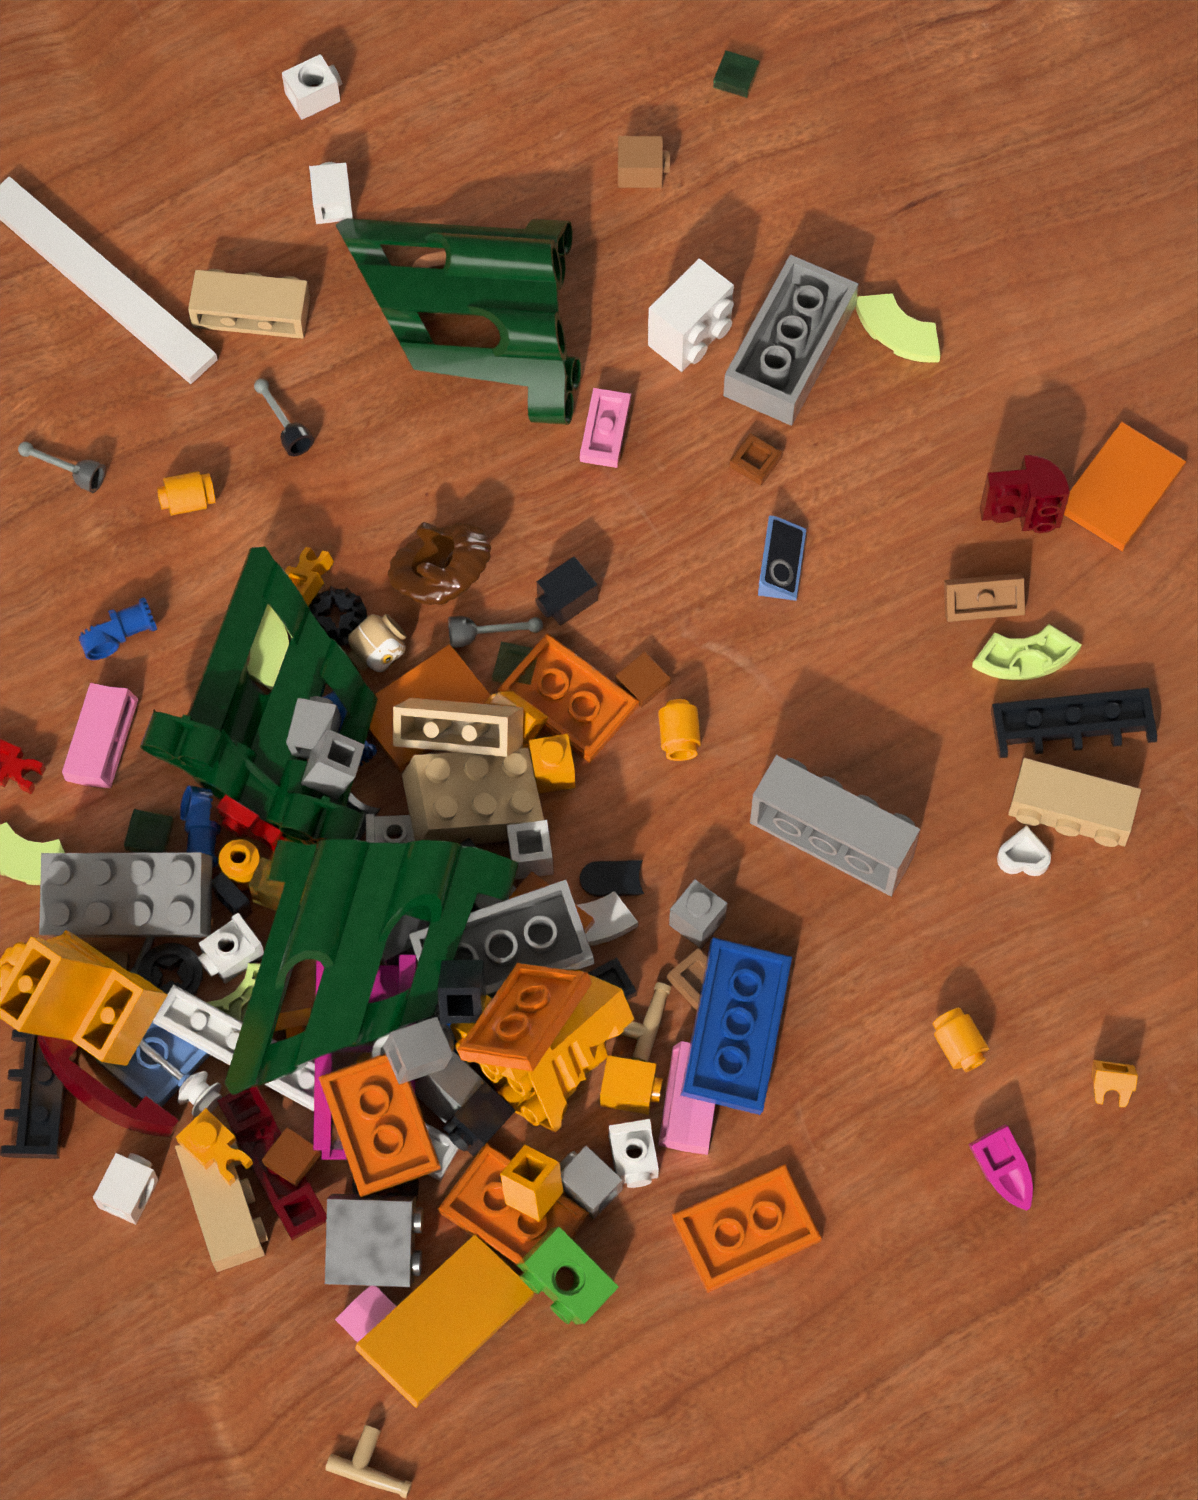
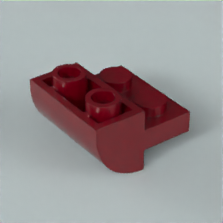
M1024 455L1020 470L987 473L980 503L981 520L1005 523L1014 518H1020L1022 531L1033 530L1035 533H1047L1055 528H1060L1070 495L1065 475L1051 461L1034 455Z

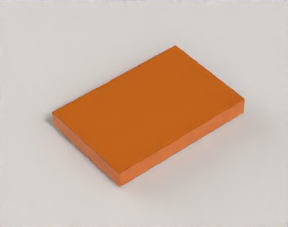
M1121 422L1070 490L1064 515L1123 552L1184 469L1186 461Z
M546 633L498 688V692L513 691L549 718L543 728L553 736L568 734L571 749L589 763L592 762L639 707V700L549 633Z
M449 644L375 694L378 701L368 732L399 772H402L406 769L414 755L428 754L433 750L393 746L394 706L409 698L485 704L491 695Z
M517 963L457 1048L461 1060L534 1071L591 986L592 982L587 972Z
M386 1053L319 1077L360 1198L441 1169L411 1082L408 1081L399 1085Z
M486 1143L442 1202L438 1212L473 1236L475 1234L490 1249L516 1267H518V1262L551 1228L560 1227L573 1239L589 1217V1212L563 1194L540 1222L505 1204L500 1173L512 1159L489 1143Z
M786 1164L672 1214V1220L707 1293L821 1242L822 1239Z

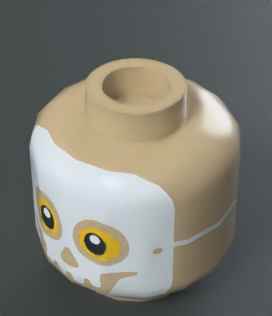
M372 614L349 634L348 642L352 651L348 655L363 671L369 667L376 672H383L405 652L404 639L407 635L389 615L385 614L381 617Z

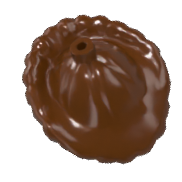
M423 522L416 530V534L420 538L408 542L406 547L401 548L391 559L388 577L394 589L416 602L427 605L446 604L449 600L455 599L462 592L467 591L471 584L479 579L480 573L485 570L486 563L491 558L490 538L481 528L470 524L456 523L444 528H438Z

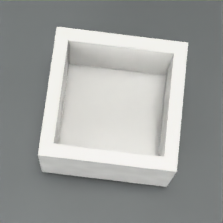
M699 258L649 307L648 346L681 372L690 363H698L707 352L708 345L715 338H723L732 326L734 285Z

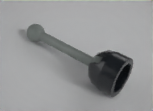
M262 378L256 380L254 389L256 392L263 394L285 428L281 433L280 439L289 456H299L307 452L314 443V437L303 424L297 422L290 423L268 390V381Z

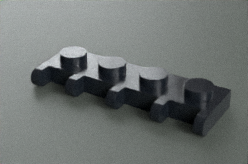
M1149 688L995 703L991 706V716L999 758L1008 757L1007 745L1032 743L1034 755L1043 754V741L1071 739L1073 750L1077 751L1083 749L1082 737L1110 735L1113 747L1122 746L1121 733L1140 731L1146 732L1148 743L1157 742V730Z
M16 1029L12 1030L11 1040L26 1042L23 1069L8 1070L7 1079L22 1082L20 1108L5 1109L3 1117L4 1120L18 1122L16 1145L1 1146L0 1156L8 1158L59 1159L66 1087L58 1079L45 1059L38 1043V1035L19 1032Z

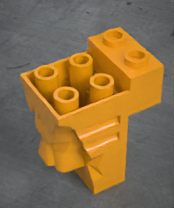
M65 930L62 935L46 941L40 937L31 936L27 943L17 942L13 947H7L0 959V1018L19 1032L71 1040L105 1063L128 1065L168 995L139 974L127 971L68 930Z
M589 975L592 982L591 986L534 1071L478 1063L483 1073L491 1080L495 1091L516 1110L515 1113L525 1117L532 1125H541L555 1133L561 1128L563 1116L567 1111V1099L576 1091L580 1081L586 1080L585 1074L599 1066L607 1058L605 1041L620 1035L624 1031L623 1029L634 1020L623 990L592 975ZM487 995L485 1000V1008L492 1000V998ZM452 1023L449 1025L457 1041L455 1043L456 1050L475 1023Z

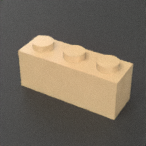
M220 269L195 270L188 310L193 328L304 339L310 294L307 281L293 276L275 278L265 277L254 272L235 274L226 273Z
M409 698L393 707V746L507 757L523 747V707Z
M1024 758L1008 815L1016 817L1019 822L1026 825L1036 826L1043 824L1054 827L1057 832L1063 835L1077 836L1080 834L1094 838L1097 843L1104 846L1115 847L1121 845L1125 847L1131 832L1141 789Z
M236 1142L230 1146L233 1149L239 1150ZM181 1145L175 1146L216 1272L265 1256L261 1243L269 1240L261 1216L255 1219L252 1218L248 1204L256 1201L248 1178L243 1180L239 1178L236 1166L242 1163L234 1161L229 1164L228 1171L236 1179L229 1186L221 1177L218 1165L215 1162L206 1170Z

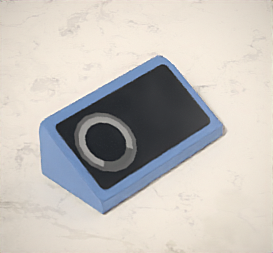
M769 516L758 596L797 600L807 529L779 517Z

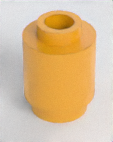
M196 471L163 478V486L157 487L161 510L168 509L170 516L207 509V505L215 503L214 489L209 473L200 475V472Z
M685 699L670 700L665 704V707L658 711L661 748L666 751V758L669 760L684 761L692 759L698 755L697 748L701 746L698 708L689 704V701Z
M238 839L227 843L222 848L219 854L221 871L241 891L255 887L263 876V866L255 845L247 840Z
M955 1008L946 1012L932 1023L936 1030L934 1037L953 1069L963 1068L964 1072H968L986 1061L984 1055L988 1052L989 1047L970 1015H964L961 1008Z

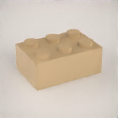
M520 748L507 757L462 752L414 755L402 774L415 841L436 840L460 844L470 838L474 844L508 842L507 825L544 820L529 748Z

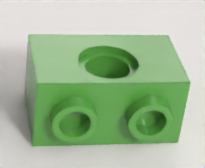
M560 1227L551 1228L517 1264L524 1272L520 1276L522 1281L536 1294L543 1291L554 1302L550 1306L551 1310L566 1324H569L571 1321L576 1325L585 1324L619 1287ZM561 1267L568 1268L574 1277L573 1285L567 1291L560 1289L556 1284V1273Z

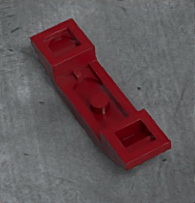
M38 1035V1043L42 1053L55 1075L88 1108L117 1125L142 1134L170 1138L175 1132L179 1120L153 1100L145 1096L138 1106L134 1108L76 1065L73 1061L76 1058L79 1047L71 1040Z
M257 1086L246 1089L236 1095L230 1093L218 1099L217 1102L243 1152L252 1159L253 1165L251 1167L291 1240L293 1241L326 1223L327 1214L306 1177L296 1187L263 1164V1157L282 1133Z

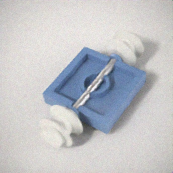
M153 1021L127 1066L101 1062L94 1057L100 1066L141 1101L147 1096L163 1107L179 1089L178 1103L183 1105L191 1102L194 1105L191 1114L198 1116L205 1108L212 1112L218 1105L217 1100L222 1098L219 1094L221 1084L215 1083L209 1086L206 1083L208 1077L206 1071L193 1074L210 1054L159 1027Z

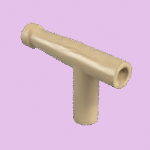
M657 982L655 984V993L643 1024L632 1021L620 1034L637 1039L632 1056L633 1060L644 1062L649 1060L661 1022L666 997L670 994L671 987L665 983Z
M364 1426L352 1461L334 1454L330 1455L326 1464V1471L372 1487L400 1494V1497L407 1499L412 1482L407 1480L404 1482L368 1467L381 1433L380 1430L371 1426Z

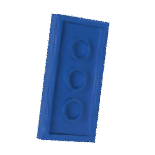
M713 937L710 942L680 1096L761 1115L764 1110L792 961L791 956Z

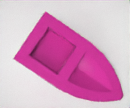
M1004 1124L969 1143L968 1145L987 1181L1008 1202L1026 1211L1029 1210L1033 1197L1032 1177L1027 1161L1009 1127Z

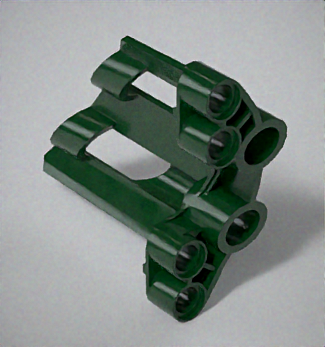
M348 218L335 224L414 370L527 386L528 417L530 422L569 425L571 423L574 412L573 391H576L579 387L581 363L578 357L567 356L566 340L558 304V290L562 288L565 280V255L569 254L572 246L573 231L570 221L532 219L525 229ZM380 244L445 248L446 263L443 269L391 266ZM417 312L483 316L494 323L499 330V344L495 348L435 345Z
M265 546L252 547L249 549L188 714H183L181 718L163 712H156L154 709L140 748L148 754L182 769L192 776L199 786L211 789L213 796L220 801L226 794L256 813L261 820L278 828L283 833L281 836L290 842L311 845L326 839L356 840L365 813L362 810L360 814L346 807L353 781L338 800L302 785L301 782L308 763L307 759L292 756L286 741L297 698L310 700V697L313 696L322 697L327 684L346 710L339 734L365 744L378 699L363 681L361 675L335 640L330 639L318 623L292 580L273 559ZM268 604L286 627L291 640L272 691L268 695H263L256 690L251 682L247 669V657Z
M326 839L318 841L317 844L306 845L278 840L266 880L269 882L274 880L285 884L224 1083L230 1093L236 1095L251 1087L283 1078L302 1069L312 1060L345 1047H355L378 1040L380 1037L402 1029L409 1024L433 1016L438 1003L437 988L441 961L454 959L477 894L491 896L502 901L508 900L519 863L477 847L462 846L461 844L448 841L419 840L407 843H370L352 839ZM404 915L430 922L411 988L388 999L368 1003L387 938L396 923ZM307 959L321 962L324 966V971L306 1030L285 1040L271 1043L294 965Z

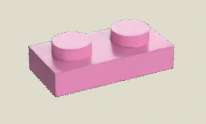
M593 388L580 451V462L618 468L631 403V394Z

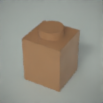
M618 136V188H662V173H670V151H663V136Z

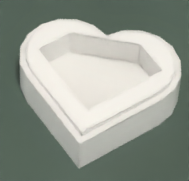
M1027 825L1000 847L997 856L999 867L1009 874H1017L1023 871L1031 876H1039L1046 872L1051 861L1050 851Z

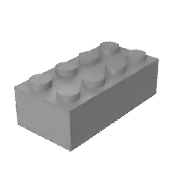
M790 255L725 373L723 396L792 426L856 307L859 283Z
M776 755L753 794L750 824L891 897L914 858L920 828L916 827L910 818L899 813L894 815L879 808L878 803L870 797L851 794L844 790L843 786L835 779L827 776L820 778L809 772L804 764L793 758L785 760Z
M202 852L41 853L39 935L53 938L62 935L65 930H68L79 938L208 937L211 935L212 856Z
M567 880L471 912L453 959L484 960L486 995L491 998L497 993L517 963L572 971L594 964V957ZM428 928L409 934L418 961ZM439 1000L435 1009L438 1018H440Z

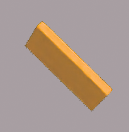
M474 1234L356 1344L355 1349L417 1408L533 1298L535 1292Z

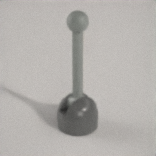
M22 442L18 446V452L23 457L31 455L73 472L74 482L81 489L94 493L103 483L106 472L104 464L86 459L73 465L34 449L29 442Z
M465 616L448 617L450 645L453 648L471 644L477 634L530 630L533 633H538L543 628L542 620L537 617L531 618L528 622L476 626L473 620Z

